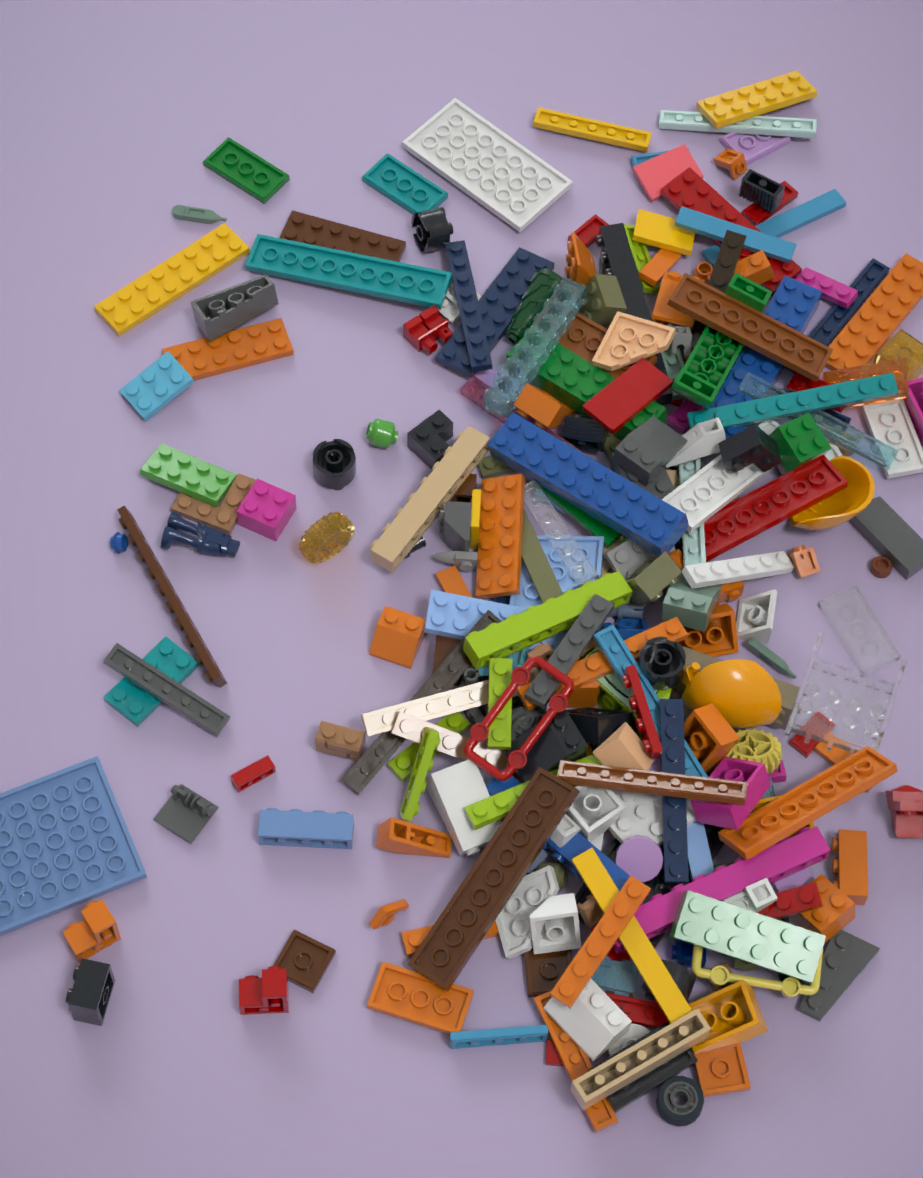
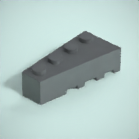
M267 274L191 301L195 322L209 342L279 304L275 285Z

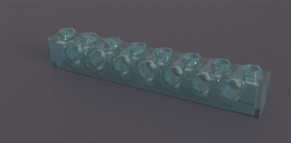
M564 277L562 282L555 286L553 295L545 301L541 313H537L531 328L526 329L521 343L516 344L512 356L506 359L502 371L496 374L492 386L485 390L483 395L485 410L508 419L516 407L513 404L527 383H532L587 299L585 285Z

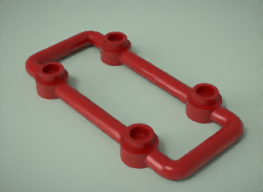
M539 656L529 657L522 667H517L512 671V681L484 720L472 726L470 731L471 737L464 747V754L469 760L499 781L508 780L516 769H522L526 765V755L555 715L566 710L568 705L567 699L574 689V683L570 677ZM534 665H537L565 685L560 694H554L550 698V708L521 748L510 753L508 757L509 764L502 772L475 753L473 749L478 742H484L488 738L491 724L518 687L528 683L530 679L529 672Z

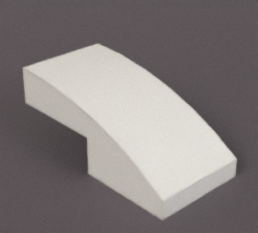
M765 878L745 887V891L725 899L723 902L757 913L777 901L778 897L768 879Z

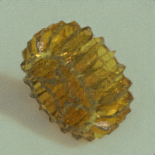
M337 511L331 512L327 516L324 515L305 531V535L301 537L299 543V550L307 561H310L312 564L325 563L327 560L338 555L340 551H343L345 546H348V542L352 540V535L355 532L354 526L350 519L342 512L339 513Z

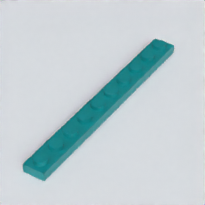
M889 373L710 408L709 410L687 413V420L691 429L698 423L719 417L723 428L727 429L895 396L899 391L894 374Z

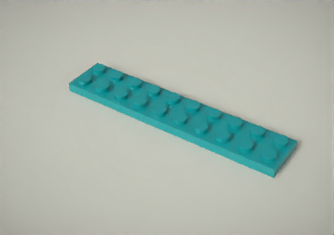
M257 234L245 264L247 271L425 307L434 305L440 310L452 280V272Z

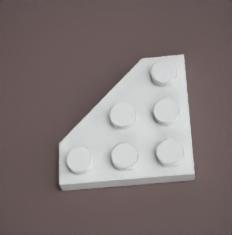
M550 865L524 876L495 920L505 957L508 959L531 950L533 942L529 915L550 896H556L559 891L554 868Z

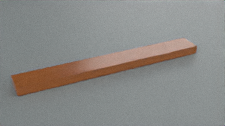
M564 760L560 761L557 773L558 778L571 785L745 805L748 782Z

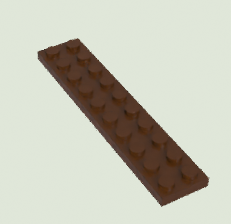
M541 767L537 769L407 964L409 967L446 991H449L580 793L577 788Z

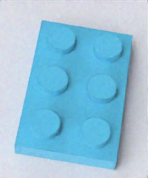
M167 351L119 391L139 415L147 421L195 381L170 352Z

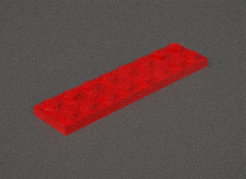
M690 167L661 188L660 194L679 211L682 206L761 232ZM709 238L721 248V241ZM742 249L739 261L755 254V252ZM767 257L775 278L760 285L772 291V296L775 294L784 276L794 279L801 273L802 268L792 259L790 264Z
M823 454L731 502L704 522L706 562L847 488L848 481Z

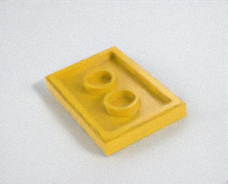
M639 209L632 240L690 256L695 233L674 226L676 221L674 218Z

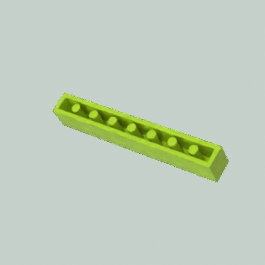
M619 571L612 574L606 573L596 581H588L580 588L567 590L557 598H549L541 605L531 606L518 615L512 614L502 622L491 623L479 632L473 631L465 637L463 650L475 669L478 670L489 665L490 658H505L570 629L594 594L614 603V609L629 603L633 590Z

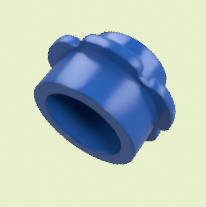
M116 532L110 538L111 549L118 554L121 551H126L128 548L127 536Z

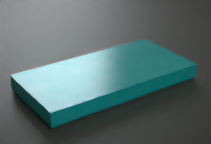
M388 153L362 176L364 183L412 215L421 211L438 208L448 198V192Z

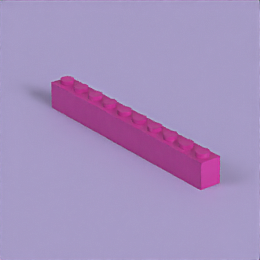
M817 826L811 829L809 827L803 828L797 832L796 836L786 837L777 842L776 845L765 849L748 860L741 856L734 861V864L727 867L726 865H721L707 876L704 874L699 875L685 886L679 884L665 895L660 893L651 897L649 902L639 907L634 916L647 938H654L672 929L681 896L685 890L723 901L745 891V887L767 878L769 883L772 884L828 858L831 850ZM618 938L613 946L616 954L625 951Z

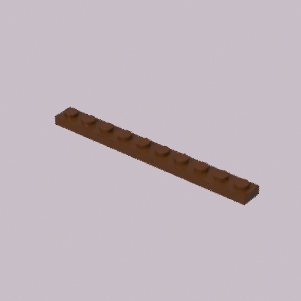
M125 505L117 509L121 516L118 519L124 530H129L130 534L127 536L134 547L138 546L139 551L137 554L143 563L147 562L149 566L146 569L148 574L159 583L156 585V588L162 597L166 596L168 599L165 604L172 614L175 613L178 618L175 619V622L180 630L186 631L187 636L185 640L191 648L195 647L197 653L194 655L201 666L205 665L207 671L204 673L210 683L215 682L221 688L227 684L226 679L133 515Z

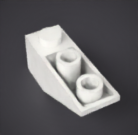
M719 417L698 423L682 435L688 441L666 465V468L719 453L718 443L726 439Z

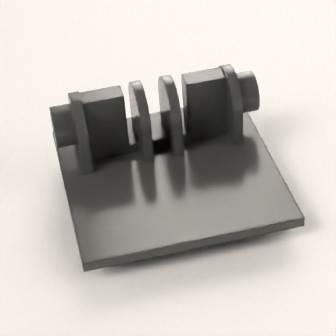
M182 784L179 786L174 785L171 789L173 795L155 816L154 821L192 844L219 807Z

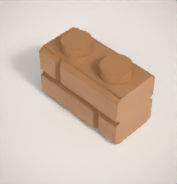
M321 721L315 738V749L325 754L358 761L366 744V732Z

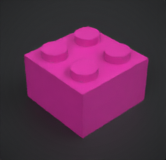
M257 478L236 511L238 525L273 541H277L297 509L296 495Z

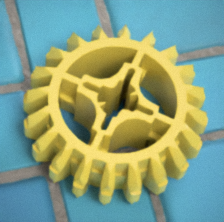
M748 728L736 730L740 739L726 757L763 763L767 773L773 774V771L778 769L782 760L781 743L778 742V737H773L772 733H765L764 729L761 731L756 730V728L753 730Z

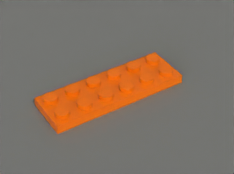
M282 318L232 330L210 342L205 337L162 349V354L164 355L169 351L194 381L294 355L293 347Z
M522 473L482 479L475 595L478 599L520 594L525 477Z

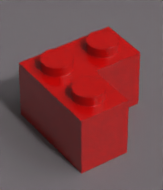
M270 966L267 969H262V978L251 975L246 976L244 979H239L240 1015L289 1013V988L286 968Z

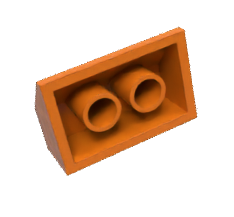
M727 603L715 605L706 631L684 627L688 637L678 642L681 646L712 657L738 653L734 609Z

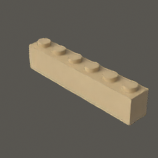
M697 1008L573 1080L570 1091L584 1111L707 1039L711 1028Z

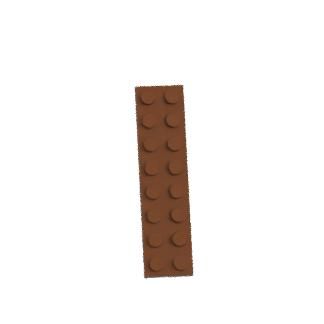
M684 273L667 303L670 307L815 382L818 381L833 349L687 273Z

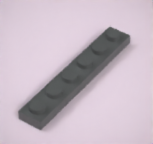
M594 594L547 662L565 675H568L592 641L593 635L599 631L613 611L614 603ZM541 669L525 692L524 698L544 709L562 683Z
M118 643L115 644L104 659L103 663L216 737H218L230 720L231 716Z

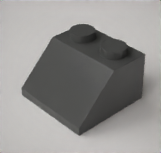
M445 501V510L440 511V534H444V543L452 551L469 552L472 503Z

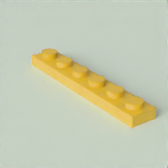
M539 107L533 121V127L643 152H647L652 132Z

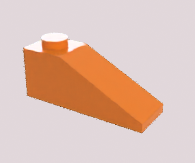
M392 817L378 826L376 848L396 854L451 857L452 838L450 834Z

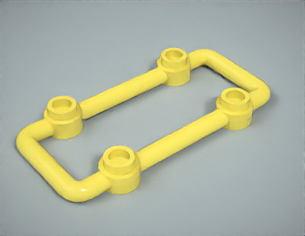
M695 945L693 947L692 971L697 977L709 979L715 986H722L727 982L736 983L744 979L750 986L779 990L787 998H793L798 994L813 995L820 987L823 949L813 983L807 986L801 985L793 977H788L784 981L729 973L728 969L721 965L715 966L712 970L701 968L703 948Z

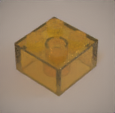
M900 329L876 353L872 368L881 375L893 373L897 386L902 388L903 382L915 380L923 373V343L903 329Z

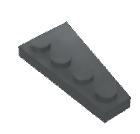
M840 930L831 938L822 957L819 990L813 995H805L798 1011L820 1022L855 978L864 970L870 960L879 952L880 948Z

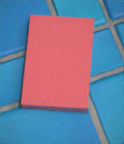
M685 144L638 164L632 169L651 202L662 198L663 196L660 194L661 188L689 167L702 179L704 177Z

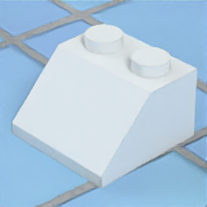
M578 785L575 788L580 793L566 814L581 827L579 833L591 842L604 833L623 813L626 807L611 789Z

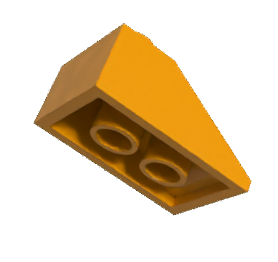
M744 979L688 1004L692 1011L697 1008L699 1009L711 1028L708 1038L692 1047L695 1054L748 1041L769 1031L754 990Z

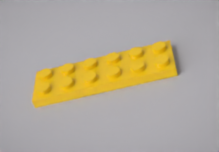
M796 70L697 101L696 108L715 129L815 98L817 97V90Z

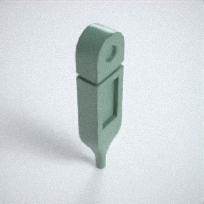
M176 205L172 208L173 217L177 220L212 224L220 220L227 221V218L220 217L209 209L186 207L183 205Z
M751 637L745 643L748 651L756 655L757 658L776 672L790 675L794 679L797 677L791 672L787 663L755 638Z

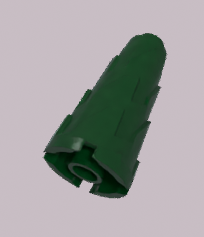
M541 268L540 271L538 269L528 284L527 291L521 299L522 302L514 313L506 331L507 340L510 343L516 345L538 324L556 301L563 304L570 296L571 288L567 282L564 286L560 283L563 279L560 275L545 268Z

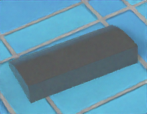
M880 496L872 499L862 512L849 520L857 531L882 556L892 561L893 567L906 580L923 569V539Z

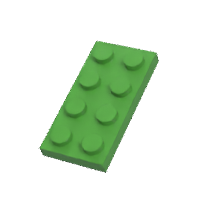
M162 443L140 469L141 476L215 507L227 494L237 474Z

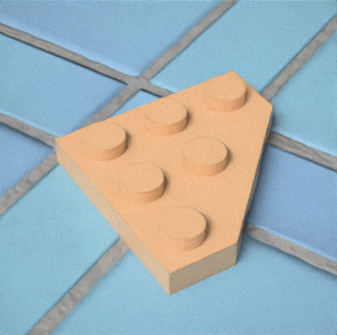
M617 311L592 360V364L599 368L614 371L635 363L642 357L648 358L668 350L676 330L666 325Z

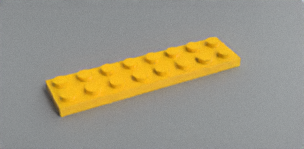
M224 223L95 305V312L120 337L249 254L250 248Z

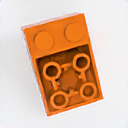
M571 232V239L567 241L568 254H566L567 266H565L566 279L569 278L570 295L573 296L574 303H577L576 298L594 274H596L593 255L578 236Z

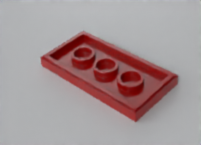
M642 357L582 406V410L611 434H614L671 388L673 380Z

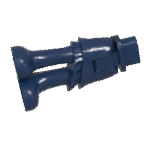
M173 511L164 529L160 547L162 549H169L173 543H181L197 549V552H201V554L221 556L222 554L223 557H226V555L236 557L240 541L234 540L232 536L226 535L206 524L203 526L199 521L197 525L181 518L178 512ZM177 530H183V531H186V532H190V533H192V534L197 535V537H194V536H191V535H188V534L179 532V531H177Z

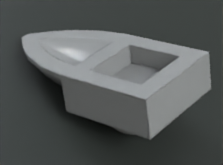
M446 551L434 554V558L444 563L455 565L458 570L464 572L477 571L478 552Z

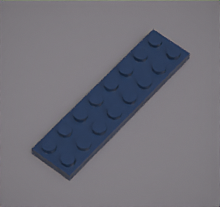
M519 247L478 302L490 353L506 333L534 274L538 269L540 271L541 268L553 271L554 262ZM460 324L436 355L435 359L437 363L472 378L476 372L471 370L462 324Z

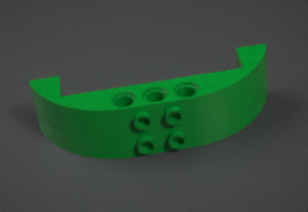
M735 273L725 294L762 312L772 291ZM706 326L687 362L675 379L671 391L709 410L744 344Z

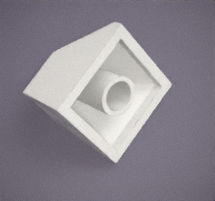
M574 893L550 896L529 915L534 955L581 948L578 910Z

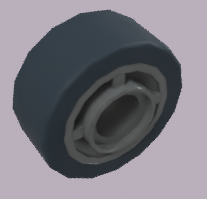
M673 1076L665 1080L660 1086L656 1098V1107L661 1118L668 1124L677 1127L687 1126L695 1122L700 1116L704 1104V1095L699 1084L685 1076ZM682 1097L686 1104L678 1105L675 1103L674 1098Z

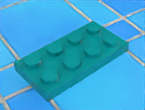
M166 636L143 658L144 661L180 684L199 667V662ZM125 677L104 696L106 703L136 727L162 703L161 700Z

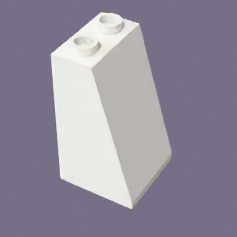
M468 759L432 773L427 780L426 788L459 855L467 853L469 857L481 851L480 848L489 843L501 825V821L499 820L474 830L465 814L466 806L490 797L477 765Z

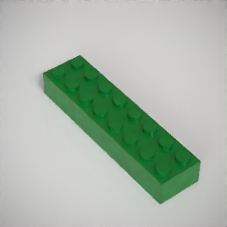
M533 328L506 354L508 371L531 385L542 389L564 405L589 419L593 418L582 410V406L616 379ZM654 401L613 435L623 440L629 433L653 416L666 424L667 408Z

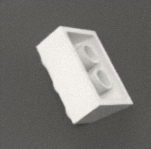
M592 979L571 1009L553 997L543 1007L545 1012L593 1062L629 1031L632 1022Z

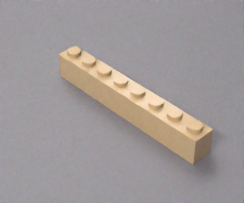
M470 426L464 432L461 431L458 434L454 445L446 449L443 459L434 464L431 474L423 478L416 493L413 492L409 496L404 508H400L397 511L393 522L385 526L382 536L378 540L373 541L370 546L371 561L391 573L397 569L440 514V511L444 509L445 501L451 500L454 493L489 451L487 443L490 441V437Z

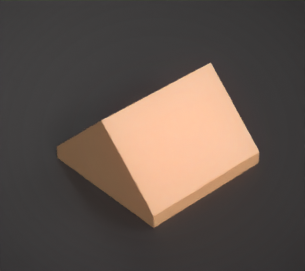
M627 722L621 725L592 752L601 765L649 771L654 759L651 760L649 753H645L642 741Z

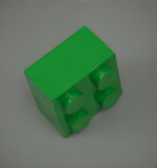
M806 413L778 426L769 435L777 442L782 464L787 472L823 454L825 455L832 448L810 413Z

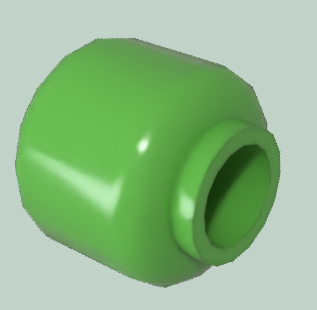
M375 419L373 422H369L366 438H368L371 445L387 449L391 443H396L398 431H395L394 423L382 419Z

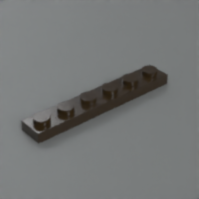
M726 230L708 285L725 293L736 270L746 241V235ZM695 320L691 331L692 349L696 346L707 326Z

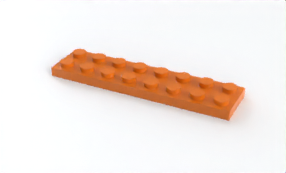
M905 253L828 346L833 351L825 365L827 369L847 381H853L858 378L923 298L922 262Z
M866 746L752 812L738 830L728 828L718 832L719 838L740 856L748 860L898 772L897 766L877 751Z

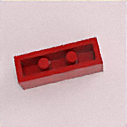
M267 755L232 774L231 782L239 793L275 773V765Z

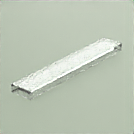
M534 479L527 483L524 490V505L579 588L588 581L593 582L599 579L598 573L536 480Z

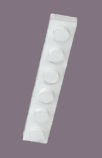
M779 551L688 565L683 568L682 574L690 587L694 589L791 573L795 567L786 553Z

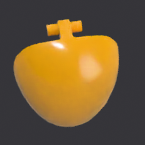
M838 456L831 459L830 462L848 481V487L792 516L789 524L806 530H823L839 526L854 518L867 507L873 498L875 485L871 473L864 465L850 457Z
M746 659L719 661L704 667L700 672V665L697 662H693L684 670L681 681L686 685V689L683 692L682 699L691 712L713 703L732 728H754L773 723L781 711V693L776 682L762 666L754 661Z

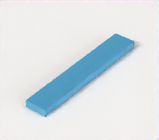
M682 206L674 225L723 242L726 230L746 235L743 249L755 253L763 250L767 257L790 264L797 245Z

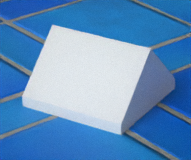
M775 589L739 600L736 621L737 639L748 641L752 637L762 644L769 643L777 598V591Z

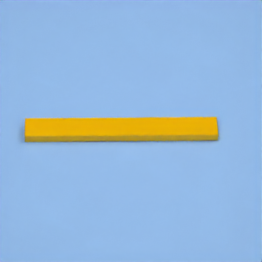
M590 848L574 857L572 863L603 914H605L618 895L619 890L594 849ZM633 916L620 935L619 940L671 1024L692 1012V1009L635 916Z

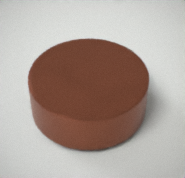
M885 556L875 557L870 565L871 573L877 578L888 577L893 569L892 561Z

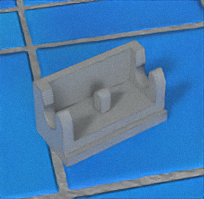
M666 322L667 326L676 330L672 340L673 353L676 354V347L682 344L684 345V356H690L692 342L690 327Z

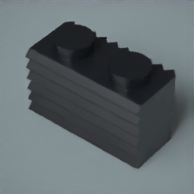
M749 169L741 180L739 197L746 198V200L753 202L757 206L760 205V207L772 213L783 200L785 186Z
M579 414L566 415L561 433V441L576 449L603 452L609 431L594 419L584 418Z

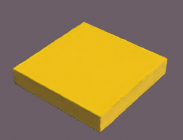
M474 489L472 491L470 549H478L481 489Z

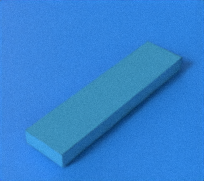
M536 1025L450 1032V1048L459 1049L546 1042L548 1026Z

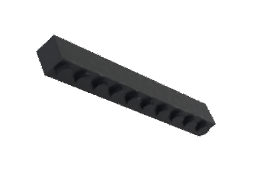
M624 224L599 226L596 244L597 247H601V262L606 265L605 275L617 277L627 307L624 313L652 321ZM661 352L655 354L657 362L654 366L668 377ZM671 388L658 397L655 402L660 405L671 404L673 395Z

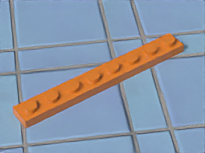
M674 617L624 640L637 662L639 661L640 652L648 640L655 637H667V640L680 642L687 639L688 633L678 617ZM599 651L577 661L567 676L573 681V690L614 671L602 651ZM532 682L517 689V694L527 711L538 707L524 698V694ZM561 684L555 694H560L565 685Z

